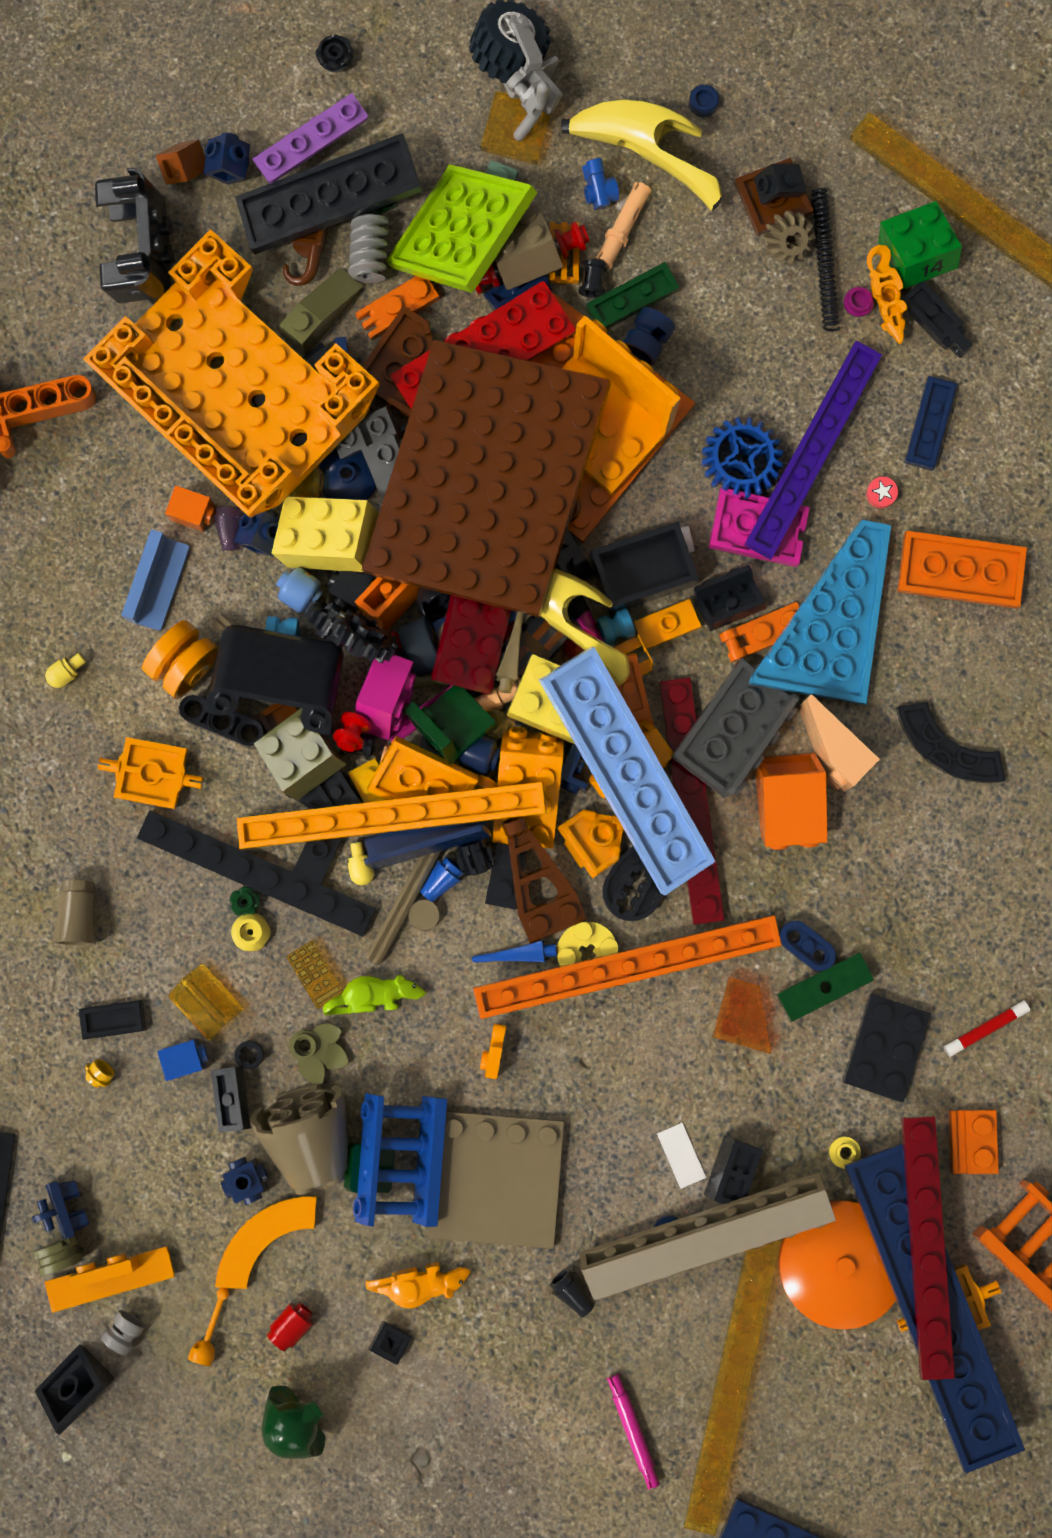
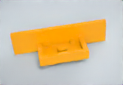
M168 1246L126 1257L125 1253L117 1254L106 1258V1264L96 1266L95 1262L86 1263L76 1267L77 1272L45 1281L52 1313L174 1278L175 1272Z

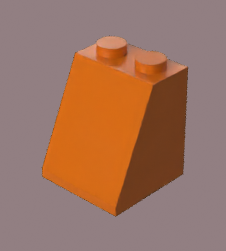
M815 753L765 757L762 763L755 769L760 831L765 847L783 850L791 845H801L810 848L818 846L819 843H828L826 771Z

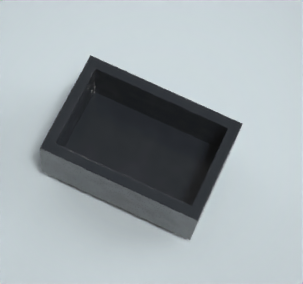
M679 522L591 550L590 561L600 590L613 602L612 607L606 606L609 615L624 608L628 609L694 587L699 579Z

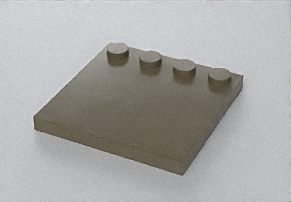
M446 1111L437 1227H429L428 1238L554 1249L564 1121Z

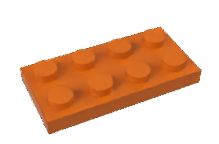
M906 531L903 538L897 592L1018 609L1021 605L1027 547Z

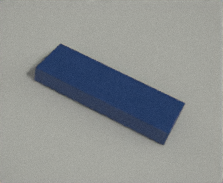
M932 376L927 377L906 452L905 464L930 471L935 469L957 383Z

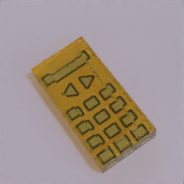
M313 940L286 956L317 1010L322 1008L329 1000L341 995L343 989Z

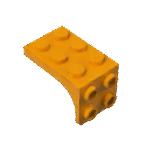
M511 727L503 731L497 787L536 782L544 783L547 814L525 817L529 829L543 848H554L564 740L544 731L530 732L523 727ZM506 819L494 820L492 843L508 844L507 836L501 825Z

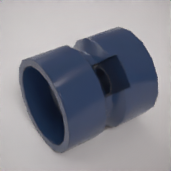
M644 307L634 321L635 329L628 331L623 343L629 347L631 353L649 365H654L663 351L661 344L668 342L676 326L661 312Z

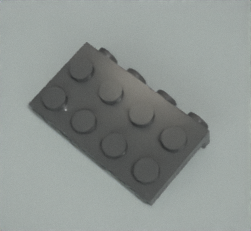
M743 659L737 661L671 756L672 759L723 798L734 793L738 795L744 789L748 782L745 777L751 769L755 770L765 758L762 754L767 745L772 746L781 735L780 726L784 720L788 722L797 712L798 707L795 704L800 698L796 694L788 695L783 690L749 684L750 677L756 669Z

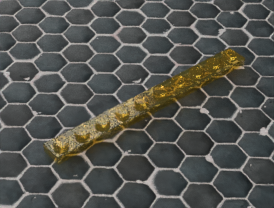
M868 112L851 134L850 140L929 199L937 201L940 207L1052 289V246L872 113Z
M781 1239L767 1243L760 1248L744 1251L683 1526L685 1529L713 1536L716 1535Z

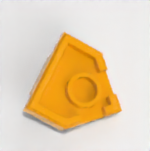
M583 809L557 828L566 840L563 844L580 868L585 867L592 879L619 861L624 828L617 816L598 814L594 811Z

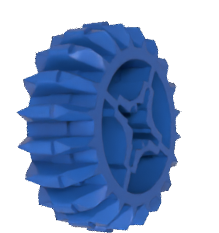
M736 417L734 426L726 420L723 422V430L715 427L713 429L714 436H707L705 442L708 446L702 449V454L706 458L702 459L701 465L711 467L705 471L704 475L706 478L715 476L711 483L713 488L722 484V490L727 491L731 489L733 494L737 496L739 491H742L745 494L744 499H748L751 490L755 495L760 496L762 493L761 486L769 490L772 486L770 480L776 481L779 474L776 470L783 467V462L777 459L783 456V450L774 449L780 444V440L769 439L774 431L768 429L764 433L762 431L763 421L759 422L757 427L752 426L753 419L751 417L747 419L745 425H742L740 417ZM741 437L751 439L757 444L747 445ZM729 441L731 455L720 463L718 450L723 443ZM739 453H742V457L744 454L748 457L746 463H742V460L739 462L736 459ZM765 454V470L756 477L754 461L760 455ZM736 471L746 480L734 478L727 473Z

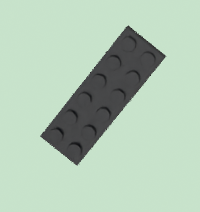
M401 133L285 177L272 184H267L235 196L250 249L255 255L423 191L406 138Z

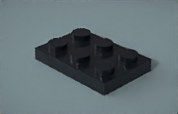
M869 994L842 1083L903 1103L931 1013Z

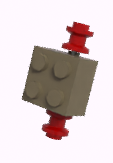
M536 204L528 207L512 234L495 258L496 264H494L495 268L493 269L491 264L475 288L477 294H482L483 286L490 283L495 287L500 286L496 274L498 277H502L506 290H509L563 268L558 254L559 248L564 259L569 257V250L578 247L582 252L587 250L585 244L589 243L590 240L584 225L578 227L575 221L571 223V230L561 233L558 229L553 230L557 240L556 243L555 239L553 240L539 205Z

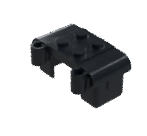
M127 168L129 176L96 181V207L109 205V216L112 222L137 219L139 253L118 255L116 261L99 264L100 287L117 303L149 300L154 305L171 287L170 274L168 272L171 270V264L174 263L173 249L169 245L172 223L170 217L166 216L164 196L140 170Z

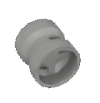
M119 1310L113 1319V1326L104 1332L101 1341L113 1351L127 1356L133 1347L132 1341L135 1337L141 1335L145 1325L134 1315L124 1310Z

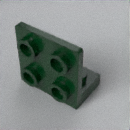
M452 686L427 708L424 706L420 709L412 701L403 709L412 725L449 764L453 763L496 725L495 720L464 688Z

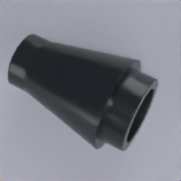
M565 1269L551 1281L552 1294L573 1309L580 1317H584L592 1311L595 1304L590 1300L576 1272L572 1273L570 1269Z

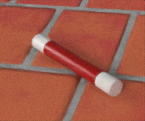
M1023 1000L944 1046L946 1053L949 1057H952L1030 1012L1028 1004Z

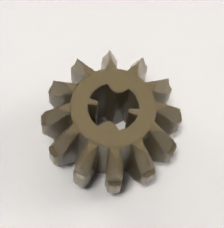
M785 210L783 218L778 214H774L775 223L773 225L766 224V228L770 233L762 236L763 241L768 243L765 247L767 253L773 254V258L776 261L782 262L784 260L788 264H793L795 256L799 260H804L803 251L805 249L807 251L812 250V246L808 244V241L816 238L815 234L810 231L813 227L812 223L809 220H805V216L800 212L794 214L790 210Z

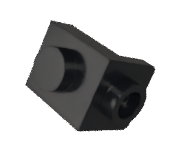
M771 164L754 178L762 205L769 204L777 197L800 198L807 192L799 164Z

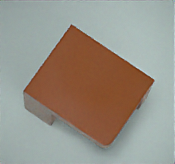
M199 140L177 143L155 155L166 185L187 182L204 172L206 158Z

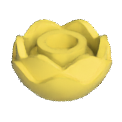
M257 913L239 916L231 929L234 943L243 951H258L262 949L271 934L266 919ZM249 929L253 930L252 935L248 934Z

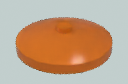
M830 1200L829 1202L836 1221L828 1223L821 1228H813L798 1233L793 1237L782 1239L778 1258L779 1275L783 1288L791 1302L804 1316L813 1322L833 1329L859 1328L883 1316L895 1303L896 1298L859 1203L850 1200Z

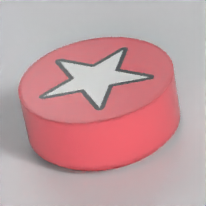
M888 477L875 478L866 490L868 502L873 507L879 509L891 506L898 496L896 483Z

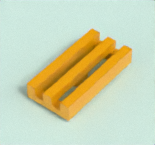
M550 222L549 231L553 240L555 239L553 230L558 229L561 233L571 230V225H568V222H562L561 224ZM577 247L573 249L572 277L567 276V258L564 259L561 253V263L563 265L561 276H555V271L550 272L549 283H579V248Z

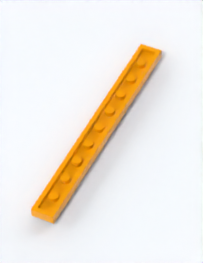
M536 782L237 818L239 849H251L547 814L544 783Z

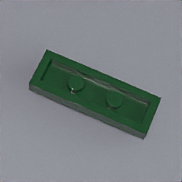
M663 262L586 303V309L592 319L598 320L606 329H609L639 313L642 308L650 307L678 292L680 287L666 262Z

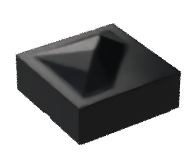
M382 1321L368 1350L398 1365L412 1336Z

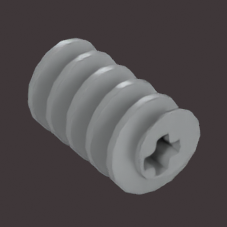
M375 214L361 215L355 217L350 222L352 231L350 233L351 244L349 245V250L352 254L349 256L351 266L348 268V273L350 277L359 282L378 283L386 279L383 275L378 274V272H383L387 269L386 264L378 262L387 258L386 252L379 250L388 246L387 241L379 239L388 235V230L380 227L389 223L388 218Z

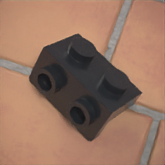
M749 565L733 569L715 579L705 580L700 585L694 587L696 606L709 631L766 609V602L753 580V572Z

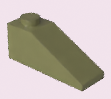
M340 268L303 298L280 323L279 327L283 337L302 353H308L364 287Z

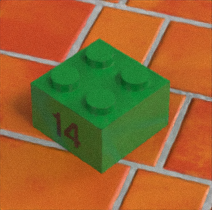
M937 201L880 222L878 245H885L890 249L891 259L889 265L895 268L903 283L902 289L958 269L962 246Z

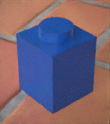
M199 1039L157 1051L166 1081L207 1069L205 1062H209L207 1048L204 1043H199Z

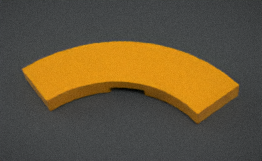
M299 1196L285 1199L268 1206L250 1218L238 1230L227 1246L220 1261L215 1287L247 1289L254 1263L271 1242L292 1231L315 1228L317 1196Z

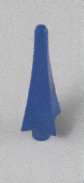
M538 941L500 952L475 955L472 957V961L474 963L492 961L546 962V957L557 956L556 944L544 945V941Z

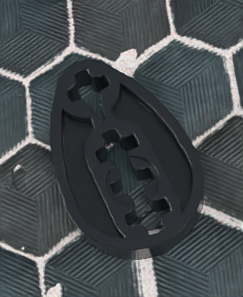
M634 846L625 852L619 861L614 864L605 878L602 887V897L606 908L615 917L624 921H638L648 917L655 911L663 895L657 888ZM643 870L645 872L643 877L647 879L646 884L640 883L636 891L640 893L639 898L633 897L630 900L633 910L631 912L625 911L624 914L618 912L620 907L616 902L618 899L623 901L626 898L627 893L623 891L624 886L630 887L633 884L634 879L630 877L631 873Z

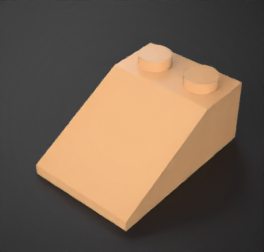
M812 694L798 706L814 752L826 771V782L837 791L841 789L845 792L854 787L880 759Z

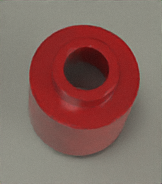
M300 1302L297 1305L289 1303L270 1325L271 1330L267 1333L268 1339L284 1352L289 1347L293 1348L314 1324L311 1320L312 1312Z

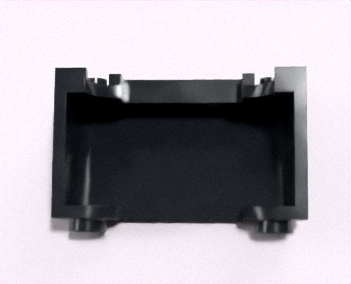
M230 625L223 630L207 695L205 713L216 715L232 714L237 709L240 697L302 708L301 722L307 730L330 735L344 653L341 647L328 641L243 625Z

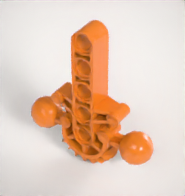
M73 375L3 393L0 388V453L2 456L11 458L16 453L11 428L91 408L97 398L90 381L82 375ZM87 388L84 396L80 398L74 397L77 389ZM48 396H57V400L53 404H44ZM19 403H27L24 411L15 412V407Z

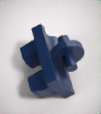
M54 1181L45 1185L52 1209L49 1210L46 1199L37 1201L40 1214L32 1216L33 1223L43 1221L45 1230L48 1232L55 1229L52 1217L55 1216L62 1239L75 1236L74 1232L89 1225L84 1208L68 1214L64 1203L80 1197L76 1181L61 1182L59 1184L58 1181Z

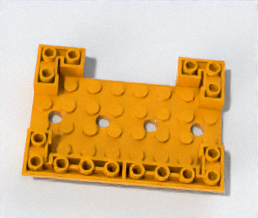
M210 229L168 272L175 283L135 324L125 316L83 360L251 518L280 505L365 418L380 383L336 343L315 364L318 372L241 302L253 268ZM183 319V325L179 330H170V324L173 320ZM217 356L224 357V363L221 367L217 369L210 368L213 358ZM258 394L265 395L263 405L260 407L251 406V400L254 396ZM306 433L307 440L303 445L294 446L292 444L296 434Z

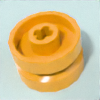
M182 620L175 624L157 641L145 658L141 668L154 682L163 680V689L174 699L183 697L201 681L215 663L218 646L209 638L198 640L199 630L188 620Z

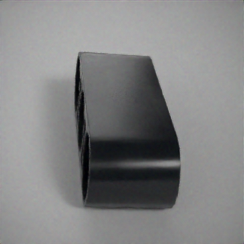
M188 695L182 699L179 705V713L184 720L195 727L247 749L255 750L254 743L267 734L265 728L258 721L236 711L228 715L231 720L228 728L219 730L216 727V721L222 715L205 713L207 699L197 695ZM195 703L201 704L202 713L196 718H190L188 716L189 707ZM257 727L259 730L257 739L252 742L245 741L244 732L246 729Z

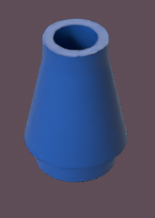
M446 856L442 861L438 860L420 892L425 898L434 903L438 897L462 880L460 877L464 874V871H460L458 864Z

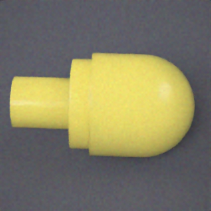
M77 653L69 660L66 657L59 659L47 669L45 674L46 681L54 688L66 686L76 678L75 676L78 675L77 669L85 664L86 660L80 653Z
M362 842L350 844L353 858L348 859L350 878L357 885H367L374 878V869L366 866L364 859L369 856L365 855Z

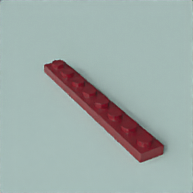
M691 678L660 681L659 683L667 743L673 752L696 721ZM671 758L673 787L716 861L705 783ZM714 862L687 881L693 925L724 921L717 864Z
M935 1116L901 1118L920 1379H955Z

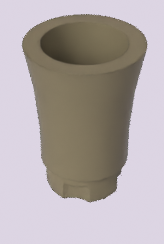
M76 879L63 880L52 943L76 946L96 945L94 932L95 894H92L94 882Z

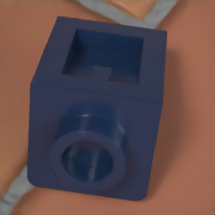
M575 744L572 745L562 767L560 782H562L561 788L578 794L579 790L585 792L589 784L572 777L573 773L580 775L585 764V760Z

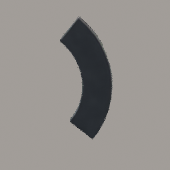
M928 702L895 708L898 720L907 739L914 749L935 768L952 777L969 782L998 783L1005 781L1000 752L976 751L959 746L951 741L936 724L930 712Z

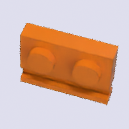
M948 1110L951 1174H999L996 1110Z

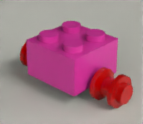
M392 631L390 635L396 636L398 638L396 643L399 644L395 652H401L403 649L398 633ZM393 655L389 662L384 660L383 663H379L376 659L373 660L357 698L355 713L344 712L340 718L344 727L343 729L336 730L333 734V739L337 742L339 748L348 752L361 749L364 744V740L360 737L361 733L366 732L390 740L393 730L399 731L404 718V714H402L405 705L411 702L415 690L413 685L416 675L412 674L413 661Z

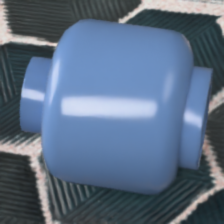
M300 567L295 568L291 573L285 570L276 583V586L280 588L278 599L298 613L305 611L311 600H319L323 593L320 590V580Z

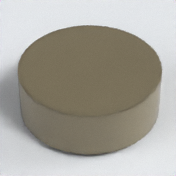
M419 900L409 910V921L418 930H431L439 922V909L429 900Z

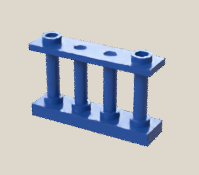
M365 1093V1101L361 1106L363 1129L357 1198L353 1203L355 1222L365 1226H374L375 1215H412L413 1223L425 1227H437L447 1099L435 1096H422L420 1106L384 1105V1096ZM383 1118L419 1119L420 1129L418 1137H381ZM380 1150L417 1151V1167L414 1170L379 1169ZM377 1183H414V1199L412 1202L376 1201Z

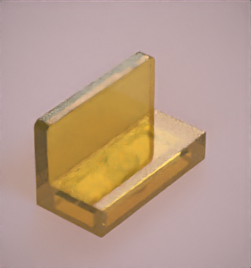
M203 963L183 977L168 995L172 1002L208 1041L213 1039L226 1024L238 1016L244 1009Z

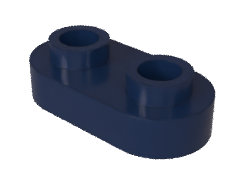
M790 921L781 927L779 936L782 947L813 971H824L833 966L836 959L833 946L810 927L800 921ZM791 931H796L799 934V940L795 943L789 939ZM816 950L822 951L824 955L823 960L820 962L815 961L813 958Z

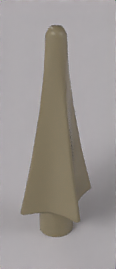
M517 612L507 649L496 674L498 676L496 680L500 681L499 691L502 693H511L512 684H518L519 648L524 613Z

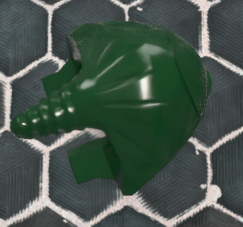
M289 1386L271 1387L262 1421L264 1445L274 1455L285 1459H305L321 1455L324 1450L326 1435L317 1425V1422L324 1414L313 1400L307 1405L300 1403Z

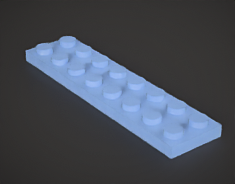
M595 647L586 649L540 678V684L660 893L667 895L716 862Z

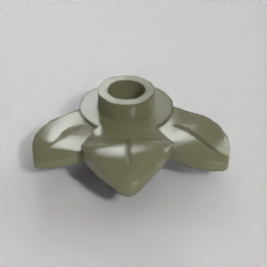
M320 1024L312 1031L300 1030L291 1037L289 1042V1050L292 1056L298 1060L299 1073L304 1079L314 1085L320 1084L321 1086L323 1084L326 1069L342 1068L349 1063L345 1050L336 1043L342 1029L333 1024ZM301 1040H308L310 1042V1050L304 1051L301 1049Z

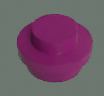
M863 287L850 289L844 297V308L848 314L854 317L868 315L874 306L872 293Z

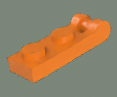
M792 603L719 634L722 643H726L730 652L727 654L730 662H736L771 647L799 608L798 603ZM744 635L748 645L741 648L737 638Z

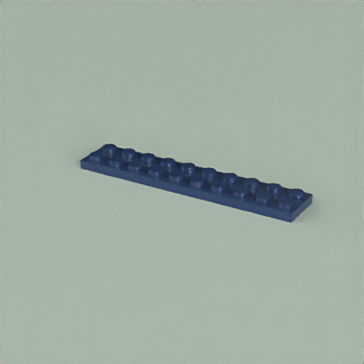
M902 1142L844 1166L918 1354ZM945 1247L955 1379L928 1380L962 1470L966 1474L1025 1451V1448Z

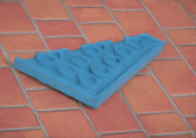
M861 520L857 523L750 677L749 684L805 695L812 694L816 697L859 705L867 703L891 525Z

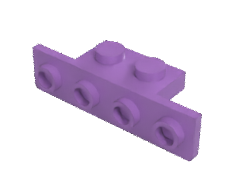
M351 93L252 158L253 162L267 182L272 184L366 122L368 115Z

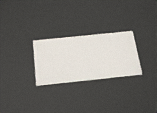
M683 1123L657 1133L680 1189L706 1178Z

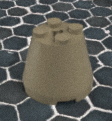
M320 1084L297 1088L275 1097L276 1102L263 1111V1108H258L254 1111L250 1122L255 1136L288 1185L295 1189L297 1195L307 1194L314 1187L324 1184L333 1186L345 1179L343 1173L348 1169L346 1102L342 1089L339 1086L335 1085L331 1089H321Z

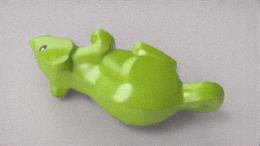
M397 975L395 980L360 976L351 980L341 995L325 1003L323 1013L324 1015L375 1012L376 1006L384 1005V1011L398 1010V1004L395 1003L396 1000L401 998L418 1000L426 995V991L415 982L405 979L402 975Z

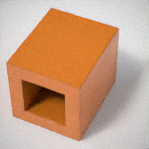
M175 485L165 515L170 521L204 532L206 526L212 524L216 508H213L215 504L210 497Z

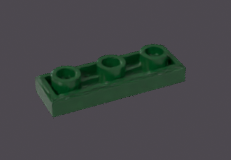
M859 952L776 995L789 1021L793 1022L874 981V978ZM823 981L829 984V990L826 993L820 990V984Z

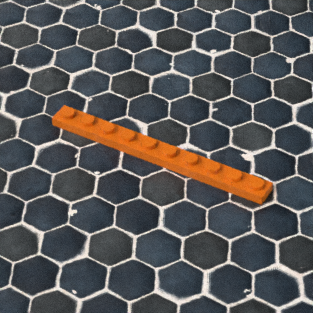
M770 915L472 988L479 1018L484 1019L782 945L775 915Z

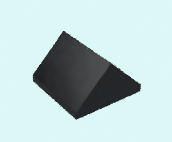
M79 1344L39 1385L35 1393L53 1429L57 1434L61 1435L115 1378L84 1346Z

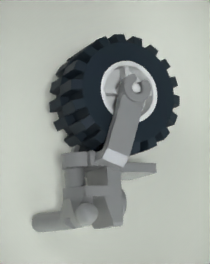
M496 0L495 4L491 2L487 5L486 9H483L471 35L469 50L473 54L472 59L474 63L479 64L478 68L482 72L486 71L489 74L488 77L492 79H499L504 84L509 97L513 99L520 98L521 105L528 114L514 131V138L517 141H522L536 124L542 111L546 114L554 112L562 97V92L551 80L560 60L553 56L543 62L551 43V37L549 36V27L544 25L545 20L542 16L536 14L537 11L533 8H527L524 3H515L514 0H507V2Z

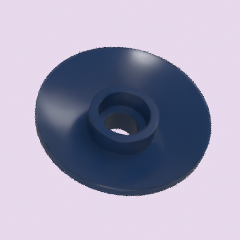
M335 449L319 465L317 481L322 494L327 499L367 500L376 488L363 452L344 460L340 459ZM346 469L352 471V476L348 479L341 477L342 471Z

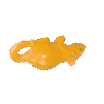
M877 245L867 255V266L871 272L869 274L871 277V293L878 303L880 315L884 320L881 324L882 329L887 331L898 344H902L905 330L903 313L907 309V305L901 300L900 295L903 283L896 269L889 266L891 259L890 249L885 245ZM880 255L881 260L876 269L873 270L872 259L874 256Z
M434 1262L425 1266V1272H417L416 1267H411L393 1272L390 1277L366 1280L365 1286L369 1291L388 1296L395 1304L403 1308H415L421 1306L432 1297L443 1294L446 1298H452L454 1292L463 1285L471 1271L465 1267H458L446 1273L438 1272L440 1270L439 1262Z

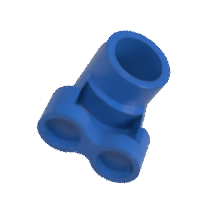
M602 158L587 161L586 165L582 166L584 178L587 181V186L584 187L586 202L593 204L594 210L607 208L611 204L610 202L619 200V189L616 179L614 177L605 178Z

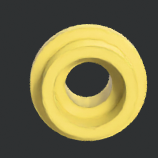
M849 1137L835 1139L829 1148L831 1161L845 1169V1164L858 1160L861 1156L858 1143ZM844 1147H848L851 1151L850 1156L846 1159L840 1156V1151Z

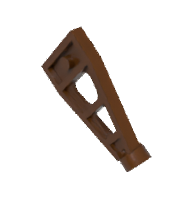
M526 817L504 820L501 825L507 836L517 914L529 943L531 944L586 921L587 918L576 891L529 829ZM533 849L542 862V867L525 874L521 868L519 855L524 851ZM546 877L557 889V896L541 904L534 905L530 901L529 884L538 878Z

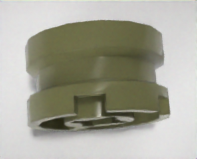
M76 1236L60 1240L32 1252L34 1259L38 1260L40 1264L38 1268L40 1277L65 1269L84 1260L81 1252H77L76 1245L78 1242Z

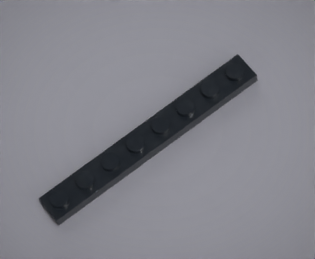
M150 810L137 836V839L362 937H364L376 909Z

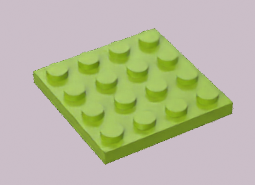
M449 164L386 262L393 269L473 293L538 192L530 184Z

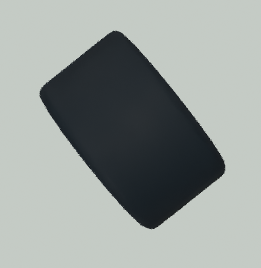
M424 616L398 629L403 652L407 660L413 661L412 670L419 677L433 672L440 643L432 622Z

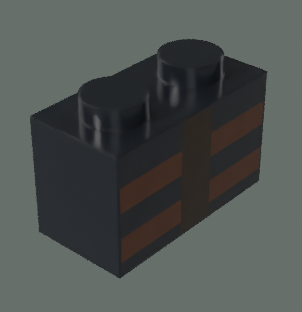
M531 615L522 625L523 633L520 638L518 677L522 678L532 654L551 661L569 640L567 636L549 625L542 616L540 618ZM509 640L502 646L501 652L503 654L500 656L501 662L507 649Z

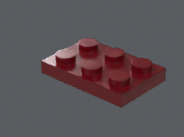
M451 595L431 680L491 695L511 610Z

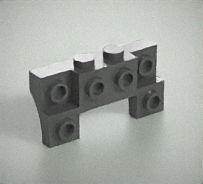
M385 406L366 415L336 446L340 459L344 460L363 452L382 501L403 439L402 431L392 407Z

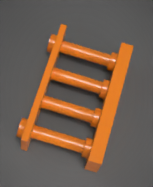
M1022 1180L1019 1185L1028 1194L996 1228L992 1227L988 1230L980 1225L972 1235L1052 1311V1291L1050 1290L1052 1287V1262L1042 1273L1038 1272L1036 1275L1027 1267L1030 1263V1257L1052 1235V1203L1047 1199L1050 1194L1037 1181H1034L1032 1184ZM1039 1203L1051 1216L1019 1251L1015 1249L1011 1252L1004 1245L1007 1241L1005 1237Z

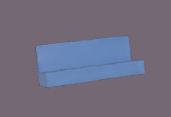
M151 529L121 614L126 621L157 631L163 629L190 551V547L187 544L168 539L162 532Z

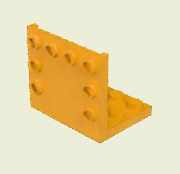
M584 316L576 324L574 355L562 369L610 379L611 386L585 473L612 496L671 431L681 398L678 396V390L668 381L662 382L654 375L655 371L648 363L643 360L638 362L630 355L631 350L625 343L620 340L615 342L606 334L607 329L596 319L591 321L587 316Z

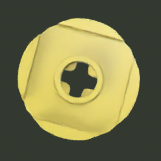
M581 922L568 928L562 934L557 945V960L560 966L583 961L581 959L582 953L579 949L581 946L588 947L589 944L595 947L593 952L596 954V957L617 953L618 944L613 934L601 924Z

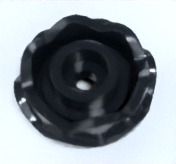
M326 36L316 49L318 62L324 69L330 72L343 71L353 60V49L349 41L343 36Z

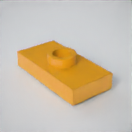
M690 599L633 621L636 632L640 636L646 650L701 628Z

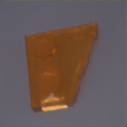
M728 977L712 1037L771 1054L772 1047L766 1027L767 1022L762 1006L760 986Z

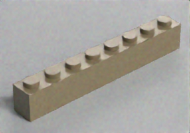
M816 1173L579 1252L581 1271L595 1301L601 1298L612 1297L616 1293L628 1289L642 1287L647 1283L662 1278H670L677 1273L692 1268H700L707 1263L722 1258L733 1257L737 1253L752 1248L763 1247L767 1243L779 1239L793 1237L798 1233L813 1228H821L828 1223L836 1221L820 1173Z

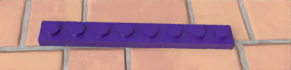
M857 340L854 342L744 546L770 560L772 559L882 354Z

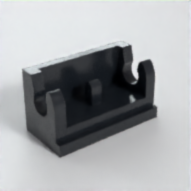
M724 1135L704 1195L722 1204L747 1197L763 1150Z

